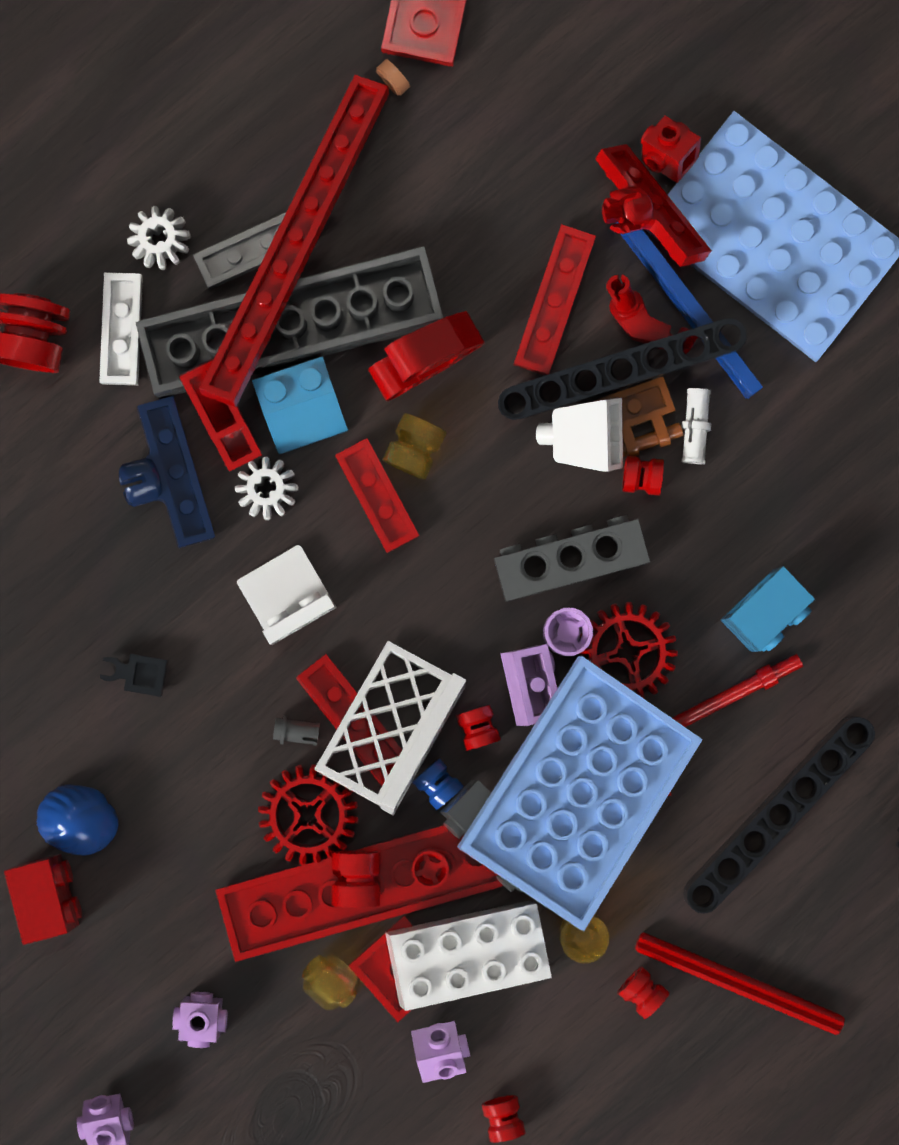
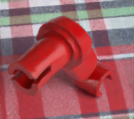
M614 275L608 280L606 289L612 298L609 305L610 312L633 341L646 344L673 335L670 334V325L649 315L640 293L632 290L628 277L621 275L622 283L618 275ZM681 327L680 330L678 331V333H681V332H684V331H687V330H690V329L685 328V327ZM697 336L690 337L685 341V354L691 350L698 338Z

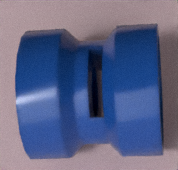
M440 758L412 782L419 791H425L428 794L429 803L435 810L442 807L464 787L457 778L451 777L447 773V766Z

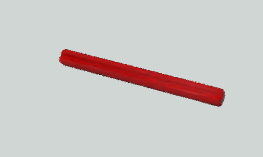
M645 932L641 933L636 941L635 950L643 955L829 1033L839 1035L844 1026L845 1018L838 1013Z

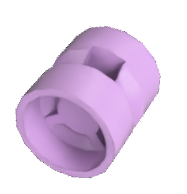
M562 608L553 612L546 619L543 626L545 644H548V648L553 653L560 656H574L583 652L590 645L593 637V626L590 619L582 611L575 608Z

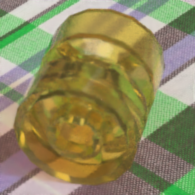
M403 413L395 431L399 438L397 441L390 442L382 461L407 474L426 480L434 462L431 454L439 451L447 432L423 419Z
M596 913L584 931L562 919L558 937L564 952L570 959L578 963H591L599 960L605 954L609 946V933L603 920Z

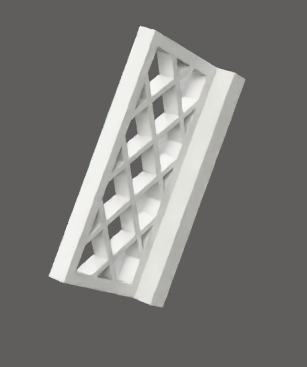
M387 641L317 763L315 771L379 805L380 809L394 816L464 691L466 679L455 673L451 675ZM390 653L405 661L408 673L387 678L384 664ZM411 664L420 670L412 671ZM379 672H381L383 680L374 682ZM430 674L441 680L435 692L420 696L414 677ZM410 679L415 698L394 703L389 684ZM385 686L390 705L369 710L366 701L367 693L371 689ZM430 700L424 711L422 702ZM361 704H363L365 712L356 714ZM417 704L421 715L419 722L402 728L396 709ZM392 711L397 730L376 735L371 716ZM367 718L372 737L351 742L347 730L350 723ZM412 732L410 738L406 743L404 734ZM344 735L347 744L338 746ZM399 735L403 747L402 752L398 757L383 760L378 741ZM374 742L379 762L358 768L353 748ZM349 750L354 769L338 773L326 765L334 753ZM394 764L388 775L385 766ZM377 768L382 769L385 782L378 794L363 786L360 773ZM356 775L358 783L352 781L347 777Z

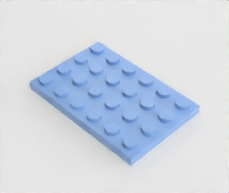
M735 111L731 113L705 146L689 171L676 183L668 194L670 199L712 250L705 261L690 265L815 362L820 359L899 258V238ZM646 230L657 239V237L652 232H650V230Z
M578 656L457 848L578 929L584 931L703 739L583 656Z

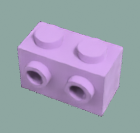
M548 644L500 653L516 726L534 725L558 689L554 676L555 662L552 653L548 649Z

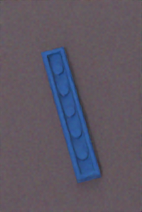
M643 229L620 234L692 329L713 322ZM720 331L719 337L721 343L726 346H731V344ZM737 352L715 358L745 398L749 399L763 388Z

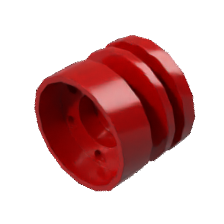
M0 293V309L7 311V313L0 312V325L4 326V331L0 332V364L32 371L59 373L63 348L49 342L48 337L49 335H66V327L51 321L69 320L70 309L36 295Z

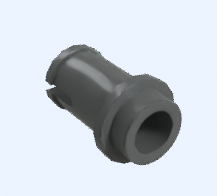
M283 715V719L275 718L273 740H279L282 745L284 741L317 746L320 722L289 720L287 715Z

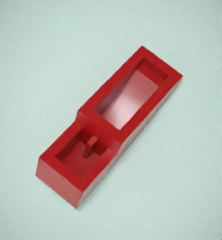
M213 359L180 374L179 378L212 442L215 444L230 472L262 456V453L238 405L233 407L201 394L199 388L213 362Z

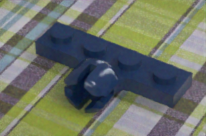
M171 396L138 405L137 411L148 444L149 455L139 460L124 463L119 468L121 486L142 481L140 484L124 489L123 495L125 500L133 507L154 501H162L167 508L178 548L214 539L215 534L174 397Z

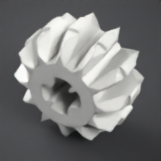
M153 206L151 209L152 217L148 218L141 211L138 213V216L143 223L141 225L130 223V230L138 235L127 238V243L130 246H138L134 249L132 255L135 259H141L145 256V267L151 268L157 259L160 270H165L167 258H170L175 265L180 263L179 258L175 254L176 251L188 253L189 248L180 241L190 239L191 234L188 230H181L186 224L183 217L173 220V209L167 208L161 217L159 208ZM163 231L167 238L166 241H158L155 246L154 241L151 239L152 235L159 236Z
M269 457L262 458V469H259L253 460L248 462L249 468L253 471L251 476L243 471L238 473L242 480L247 481V485L235 486L237 493H248L247 496L240 499L239 505L245 507L254 502L249 512V515L252 517H256L261 507H263L265 520L271 519V508L273 507L280 516L285 515V510L280 503L284 501L288 505L293 506L295 500L287 496L286 492L298 491L297 484H285L286 481L295 476L293 470H287L279 475L284 467V462L278 460L273 469H270ZM265 479H271L270 483L272 485L276 484V490L270 491L268 498H263L264 494L257 492L258 486H263Z

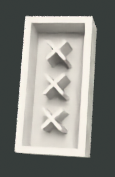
M531 901L385 932L399 1005L405 1011L552 978L538 907L536 903Z

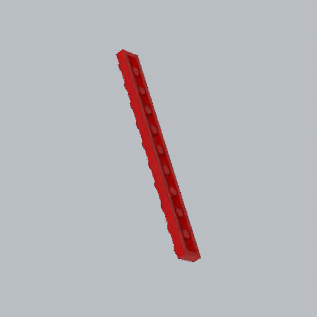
M354 75L199 388L202 395L233 407L237 406L389 96L387 85Z

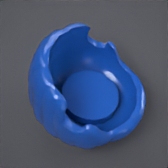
M59 786L47 793L37 810L38 831L45 842L59 851L79 856L91 855L104 849L114 839L119 826L116 811L108 803L106 797L97 789L86 786Z

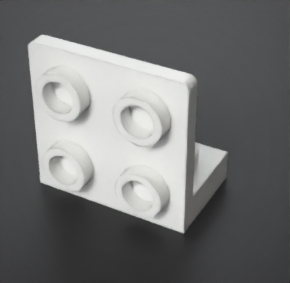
M296 545L237 580L240 590L263 627L264 631L262 632L270 645L276 644L337 608L300 545Z

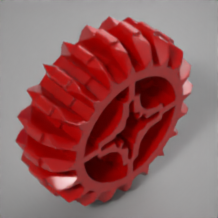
M632 602L625 603L624 614H620L617 604L610 605L612 613L610 618H608L603 610H599L597 615L602 623L598 625L590 620L594 631L589 648H586L579 654H588L589 661L602 669V665L608 663H620L625 668L626 674H628L630 683L622 684L632 691L635 690V693L644 699L642 689L644 687H647L653 695L658 693L653 681L657 679L660 683L667 684L669 680L661 674L662 669L674 671L676 668L675 665L665 662L666 656H678L677 650L666 649V644L675 642L676 637L673 635L664 638L662 632L668 630L670 624L665 622L657 627L654 624L660 616V613L657 611L653 612L648 619L645 618L647 606L644 604L640 605L637 614H632ZM624 621H631L644 626L654 639L643 642L635 641L626 629ZM614 625L616 632L614 648L597 655L600 637L608 627ZM624 641H627L629 647L645 645L644 649L637 651V655H632L635 658L631 662L632 668L626 658H609L610 655L617 654L618 649H623L620 645ZM657 649V659L653 669L646 677L641 679L639 673L640 658L643 654Z
M316 764L310 766L309 775H304L303 766L297 765L295 767L296 778H293L288 770L282 771L281 774L286 783L282 785L278 780L272 779L270 785L277 791L276 794L264 791L262 797L270 801L271 805H261L258 807V812L269 814V819L261 820L259 827L271 826L273 830L264 836V840L268 842L276 837L280 841L273 848L275 853L280 852L284 846L289 849L285 856L287 861L292 860L295 852L300 853V865L307 863L308 854H313V861L316 865L320 864L322 859L321 851H325L327 857L331 860L332 852H334L331 847L333 844L339 849L345 850L347 844L340 836L343 834L346 837L353 838L355 835L352 829L346 827V823L355 824L359 821L358 816L348 815L347 811L357 808L358 802L351 801L346 803L344 799L350 796L353 791L346 788L340 792L337 787L341 784L335 781L333 783L328 781L329 778L324 775L322 777L317 776V771H315ZM300 784H315L324 788L313 800H304L299 795L296 796L290 789ZM332 796L339 809V822L336 831L329 826L322 813L325 804ZM282 798L288 803V806L294 813V821L285 832L280 825L278 816ZM321 800L322 803L316 808L317 811L314 814L317 822L311 824L309 820L307 824L303 823L297 829L296 825L301 821L300 818L303 815L300 807L306 805L308 809L310 805L314 806ZM313 829L317 833L322 834L327 840L318 844L306 845L298 843L293 839L302 830Z

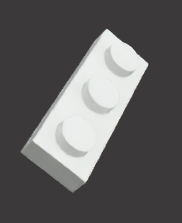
M104 272L99 382L101 384L138 386L140 338L135 322L141 321L142 274Z

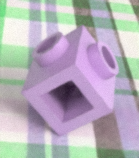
M191 992L190 996H185L181 1001L180 1007H175L173 1013V1030H179L178 1040L188 1041L187 1046L193 1048L210 1047V1042L216 1043L221 1032L226 1033L228 1010L222 1009L223 998H213V993ZM195 1016L202 1017L205 1021V1026H193L192 1018Z
M455 1021L436 1023L430 1027L411 1031L416 1062L423 1083L438 1079H450L455 1075L467 1073L464 1058L470 1057L466 1034L458 1035Z
M120 1094L100 1095L83 1101L82 1116L77 1117V1130L80 1140L86 1139L87 1145H129L130 1130L134 1128L133 1116L130 1107L124 1108Z

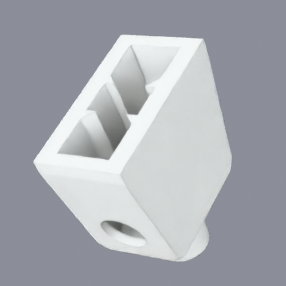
M612 398L557 408L552 413L553 423L538 424L536 429L537 442L539 445H553V458L556 462L602 472L623 468L622 398Z

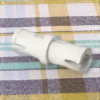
M689 388L687 389L686 420L682 421L681 426L682 430H685L681 462L705 464L707 432L711 431V423H708L711 390Z

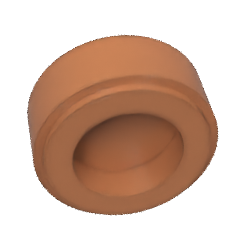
M385 59L376 68L380 79L397 96H401L410 88V84L404 75L388 59Z

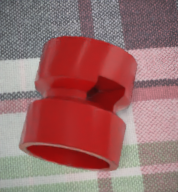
M365 850L332 852V874L337 876V881L332 884V906L347 908L380 906V884L375 881V876L380 874V852Z

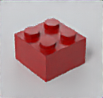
M61 853L18 864L4 871L23 945L67 934L79 926L78 919L82 918V909L78 897H72L69 882H73V874L68 860L63 861Z

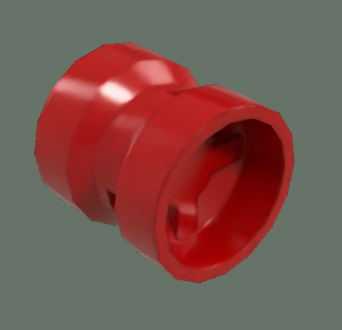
M627 455L622 492L634 493L637 490H645L649 495L660 496L664 460L652 458L650 461H641L637 456ZM641 468H643L641 483H639Z
M491 705L455 715L458 725L465 732L463 742L466 751L501 740L498 729L493 727L491 721L493 717ZM483 722H484V724H485L484 726H480V727L471 729V726H474V725H477V724H480V723H483Z
M434 848L420 851L413 860L411 869L413 878L417 884L429 889L437 888L444 884L449 874V862L445 854Z
M641 966L625 980L618 989L617 994L625 1001L635 1003L636 1012L644 1019H647L664 1003L670 992L661 984L654 985V982L651 980V974Z
M517 1095L501 1096L482 1103L484 1116L489 1119L490 1123L488 1128L490 1142H505L526 1134L524 1123L519 1119L517 1113L520 1108Z

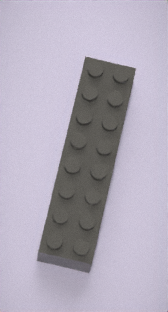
M425 246L299 279L252 375L406 335L442 319L443 314ZM246 293L135 322L153 392L159 399L187 392L179 375L214 359Z

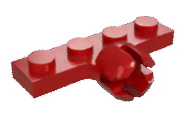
M627 144L601 149L595 160L604 170L606 176L618 188V190L609 193L610 198H606L602 205L604 222L606 224L618 222V224L611 225L610 229L619 234L642 229L650 230L668 251L669 256L680 267L705 261L712 250Z

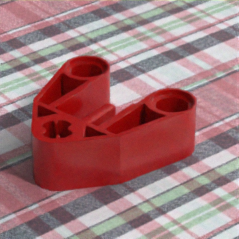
M467 311L446 316L395 340L384 349L388 356L368 368V371L387 402L451 367L482 347L485 341Z

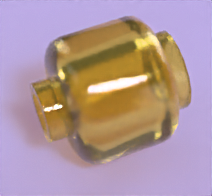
M333 954L324 957L318 955L303 970V991L323 1009L329 1011L339 1006L345 1008L356 997L357 975L339 957Z

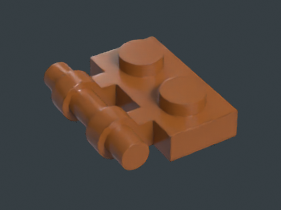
M663 376L593 401L622 398L623 457L627 455L640 456V451L657 445L660 448L671 445V440L683 436L679 422L665 426L662 416L676 411ZM650 421L653 431L634 438L631 427Z

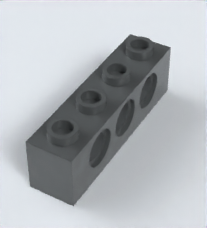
M628 515L607 520V528L594 531L592 525H587L571 530L572 537L558 541L555 534L536 539L537 547L522 550L521 544L500 549L501 556L494 558L505 602L649 563L650 559L639 520L629 521ZM607 537L614 541L616 552L613 557L604 558L597 553L596 543L600 538ZM573 547L579 551L581 560L578 566L569 568L562 564L560 553L564 548ZM538 557L543 560L545 572L542 576L534 578L525 572L524 563L528 558Z

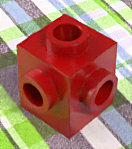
M665 115L656 126L651 125L644 132L641 139V144L643 145L642 161L653 172L662 173L678 183L699 158L701 137L693 133L684 123L675 122Z

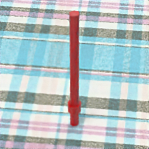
M797 654L773 666L767 664L755 670L756 675L672 717V719L687 727L761 688L767 690L779 684L778 680L802 668L803 664Z

